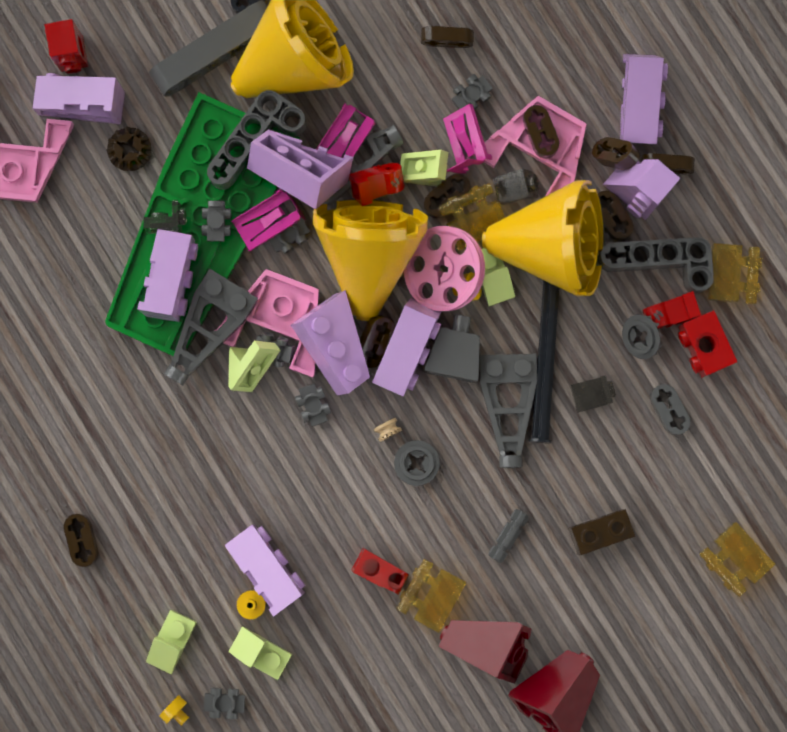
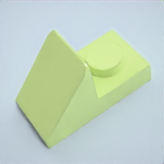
M432 150L401 154L400 165L402 166L404 182L438 186L442 183V180L446 179L449 152Z
M482 248L485 260V276L481 287L488 306L515 298L508 267H505L502 260L490 255L487 249Z
M254 341L248 349L230 347L229 388L232 391L252 392L281 351L276 343Z
M170 610L158 636L152 642L146 662L172 674L197 622L174 610Z
M243 626L229 650V653L251 668L253 666L277 680L292 656V653Z

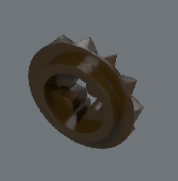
M126 126L123 129L116 130L112 137L108 139L106 151L109 160L115 167L123 171H135L142 168L148 162L152 147L149 138L139 128ZM133 140V147L139 154L129 152L124 157L125 151L119 144L128 145Z

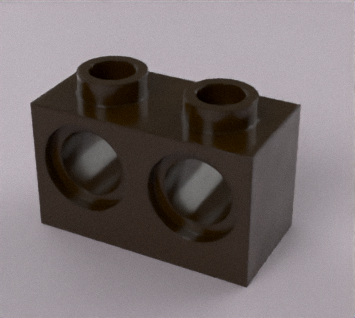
M621 509L568 528L577 555H584L636 537L626 509Z

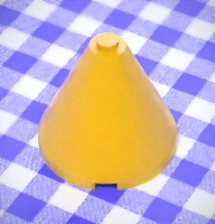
M271 0L231 76V87L236 95L243 96L244 98L258 97V95L266 90H272L280 95L339 88L353 77L352 59L346 44L339 47L333 34L338 29L316 0Z
M589 180L574 181L490 225L486 232L482 234V246L484 249H487L490 255L575 296H591L598 286L602 266H596L598 251H602L604 246L603 219L597 190L588 189L586 185H592V182Z
M356 200L337 201L336 209L327 210V204L325 203L314 209V228L341 291H346L351 312L356 316V319L369 321L371 317H375L380 313L427 232L428 216L424 212L415 208L413 209V215L403 212L402 204L372 200L373 203L363 207Z

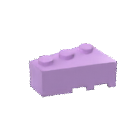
M623 54V62L626 63L625 78L622 79L624 95L623 104L621 105V140L631 143L657 144V137H662L663 120H659V111L664 109L665 92H661L662 80L666 81L668 65L663 63L664 58L656 55Z
M47 73L46 76H37L33 110L40 116L121 124L125 91L117 79L113 77H69Z
M272 130L265 131L252 141L247 169L314 209H317L348 183L353 161L352 156L345 154L344 158L328 154V149L319 146L318 150L301 145L302 140Z
M643 160L641 164L638 161L630 169H616L603 185L628 205L627 210L638 219L642 217L646 220L680 178L659 160Z
M158 229L150 258L149 277H145L144 287H147L144 302L139 301L137 308L146 317L179 322L180 316H185L188 300L184 299L185 290L191 287L193 272L189 271L191 260H196L198 244L195 243L192 235Z
M346 291L332 295L291 324V327L336 395L348 394L370 378Z
M413 297L409 299L404 306L372 383L401 396L405 395L407 389L413 391L419 375L415 374L418 364L424 365L430 350L426 346L430 338L435 340L441 326L437 321L442 311L431 310L418 303Z
M252 524L225 544V547L242 572L253 583L258 595H261L270 606L269 611L274 617L305 594L302 588L306 585L296 572L291 574L285 565L288 563V560L279 549L276 551L272 549L268 543L272 539L263 526L257 528L255 524Z

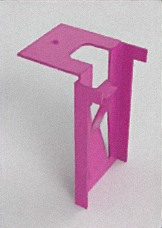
M345 103L316 150H318L319 146L328 148L346 126L354 111H356L366 119L353 137L345 153L354 157L376 122L349 104L348 106ZM350 120L341 136L327 153L342 157L355 129L359 125Z
M468 104L443 118L457 165L449 168L446 172L466 174L469 171V165H480L485 162V159L493 160L491 154L487 153L473 104ZM464 114H466L471 142L466 133ZM461 144L464 147L468 157L475 154L476 159L468 158L465 160Z
M280 189L276 194L231 222L235 225L249 249L248 251H252L299 222V218L304 220L306 218L293 196ZM290 199L297 210L264 231L275 220L285 215L281 207H276ZM273 210L271 213H269V214H267L266 216L260 218L259 220H256V221H254V222H252V223H249V224H247V225H245V226H242V224H245V223H247V222H249V221H251V220H253V219H255V218H257V217H259V216H261V215H263V214H265V213H267V212ZM262 231H264V232H263L262 234H260L257 238H255L253 241H251L252 238H254V237L257 236L259 233H261Z

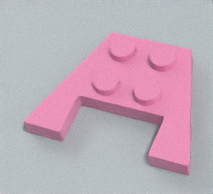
M537 96L485 142L487 153L491 154L493 160L485 159L484 163L494 168L508 144H511L559 173L545 195L547 196L575 181L586 123L542 97ZM533 105L542 106L547 110L559 138L558 151L551 158L544 159L536 155L523 124L524 113ZM532 113L529 122H535L538 130L542 129L540 121L543 117L542 115L537 116L536 113ZM542 134V143L539 147L540 149L546 148L547 151H550L551 145L554 143L552 141L547 142L544 134Z
M47 119L43 147L0 143V199L38 203L74 126L72 121Z
M266 269L247 291L259 300L246 321L299 341L289 369L314 378L315 361L291 327V324L318 306L319 289ZM227 316L225 317V320L222 322V324L217 329H215V331L218 330L226 322ZM244 324L223 344L236 347Z

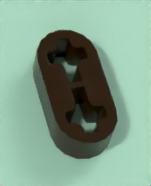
M426 26L421 29V44L425 46L470 48L473 46L474 31L469 28Z
M533 105L524 113L523 124L536 155L544 159L551 158L558 151L559 138L547 110L542 106ZM532 113H536L537 116L542 115L543 118L540 121L542 129L538 130L535 122H529ZM542 134H544L547 142L552 141L554 143L551 145L550 151H547L546 148L540 149L539 147L542 143Z
M611 137L600 139L592 149L593 157L601 165L620 170L630 169L638 162L640 157L639 151L631 142Z
M649 153L643 154L641 157V163L643 160H659L675 174L686 175L694 173L695 158L691 156Z
M460 173L452 174L425 197L424 210L426 214L432 218H441L469 194V179ZM453 181L456 183L462 181L464 183L462 193L457 190L451 195L448 194L453 187ZM443 196L446 198L441 204V211L430 209L431 199L438 201Z
M599 192V200L600 198H603L605 201L610 199L612 202L609 208L613 214L610 215L606 208L601 209L604 229L612 239L616 241L626 240L634 229L632 219L613 192ZM614 217L620 224L626 223L625 234H622L621 231L617 233L614 231L616 226L613 220Z
M383 315L371 317L360 338L363 354L365 355L366 351L374 353L372 358L364 356L367 368L377 367L381 363L395 330L393 321ZM377 325H383L385 327L384 332L376 330Z
M72 514L68 516L64 522V533L70 557L77 566H91L98 558V548L92 524L86 515ZM76 518L78 522H84L85 527L80 529L81 539H79L77 531L71 530V526L75 524L74 519ZM80 542H83L86 550H91L92 555L87 557V562L83 558H78L77 553L82 551Z

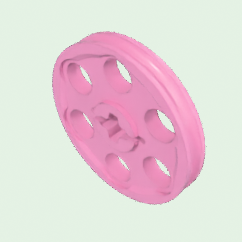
M436 226L427 229L426 234L404 270V278L410 294L418 303L434 311H454L469 304L478 294L485 276V260L479 244L469 233L455 227ZM437 234L441 238V246L439 249L433 250L430 241ZM459 239H463L466 242V250L461 255L457 254L455 250V244ZM421 256L425 261V266L422 271L417 272L414 262L417 257ZM445 265L448 267V272L440 271V266ZM470 265L474 268L475 276L468 282L465 280L463 272ZM426 283H430L433 287V294L430 298H425L422 293V288ZM452 287L458 292V298L454 303H450L447 299V292Z

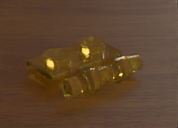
M487 183L481 187L479 185L472 187L470 192L458 198L453 196L447 199V203L439 206L443 217L452 212L455 216V220L446 223V226L462 229L469 233L477 242L481 241L483 232H486L490 225L505 218L499 201L495 200L488 204L485 199L486 196L494 193L491 184ZM476 202L478 209L465 214L462 208ZM459 239L455 244L456 249L460 251L466 248V242L463 239Z
M714 243L712 245L714 278L711 287H709L708 300L738 302L739 292L746 293V304H757V293H760L761 284L758 283L759 268H762L760 248L749 247V256L742 257V245ZM741 267L748 268L747 282H740Z
M733 522L714 540L715 544L721 549L717 554H714L708 547L699 554L706 561L705 566L710 571L714 570L724 581L723 585L728 591L732 590L738 597L747 591L740 583L742 579L747 577L755 584L776 565L737 522ZM727 558L739 568L733 574L722 563Z
M423 559L419 568L416 567L412 575L414 577L407 590L402 591L400 595L401 601L396 609L406 614L411 605L419 608L414 620L439 633L467 582L442 568L437 577L434 578L429 575L434 564ZM425 582L431 585V588L425 599L421 600L416 595Z

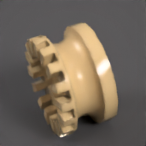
M396 418L374 428V431L380 434L378 438L380 442L402 431L401 427L396 426Z

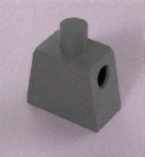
M456 314L452 330L440 328L424 373L477 384L479 378L480 336L469 333L471 317Z

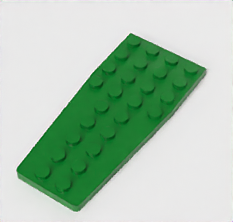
M198 92L162 168L105 320L109 328L170 356H174L194 293L208 270L211 269L224 278L229 279L247 248L231 221L274 195L278 189L276 185L247 169V166L235 183L226 190L215 188L208 178L207 169L209 164L244 117L245 112ZM253 123L248 126L247 133L251 135L257 134L261 126ZM275 127L272 129V131L284 134ZM236 146L231 150L230 155L234 158L241 157L245 152V148ZM225 159V162H226V164H227V166H228V164H230V163L228 162L227 159ZM225 170L222 173L219 171L216 172V176L218 179L220 177H227ZM208 201H224L225 208H231V220L225 219V225H231V236H225L224 242H208L207 236H202V225H207V219H202V208H208ZM266 213L263 214V215H261V216H259V217H257V218H255V219H253V220H251V221H249V222H247V223H245V224H242V226H245V225H247V224H249V223H252V222H254V221H256V220H259L260 218L264 217V216L266 215ZM158 229L192 235L195 243L198 244L196 260H191L189 271L193 272L192 284L190 288H186L184 299L188 300L185 316H180L179 322L146 317L137 310L139 301L144 302L147 287H144L145 277H149L150 258ZM208 304L204 307L200 318L201 326L212 309L213 304ZM197 331L191 334V337L186 345L187 351L190 345L192 344L194 338L196 337L198 333Z

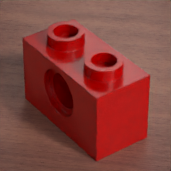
M73 19L44 24L50 58L61 72L65 71L67 74H74L80 72L81 68L88 67L83 35Z
M714 310L679 326L678 338L684 348L688 347L692 358H689L691 367L695 374H700L701 378L738 362ZM701 338L710 341L712 348L709 353H705L699 348Z

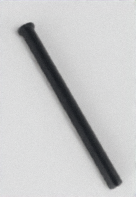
M544 280L532 438L529 439V442L551 444L549 428L559 287Z

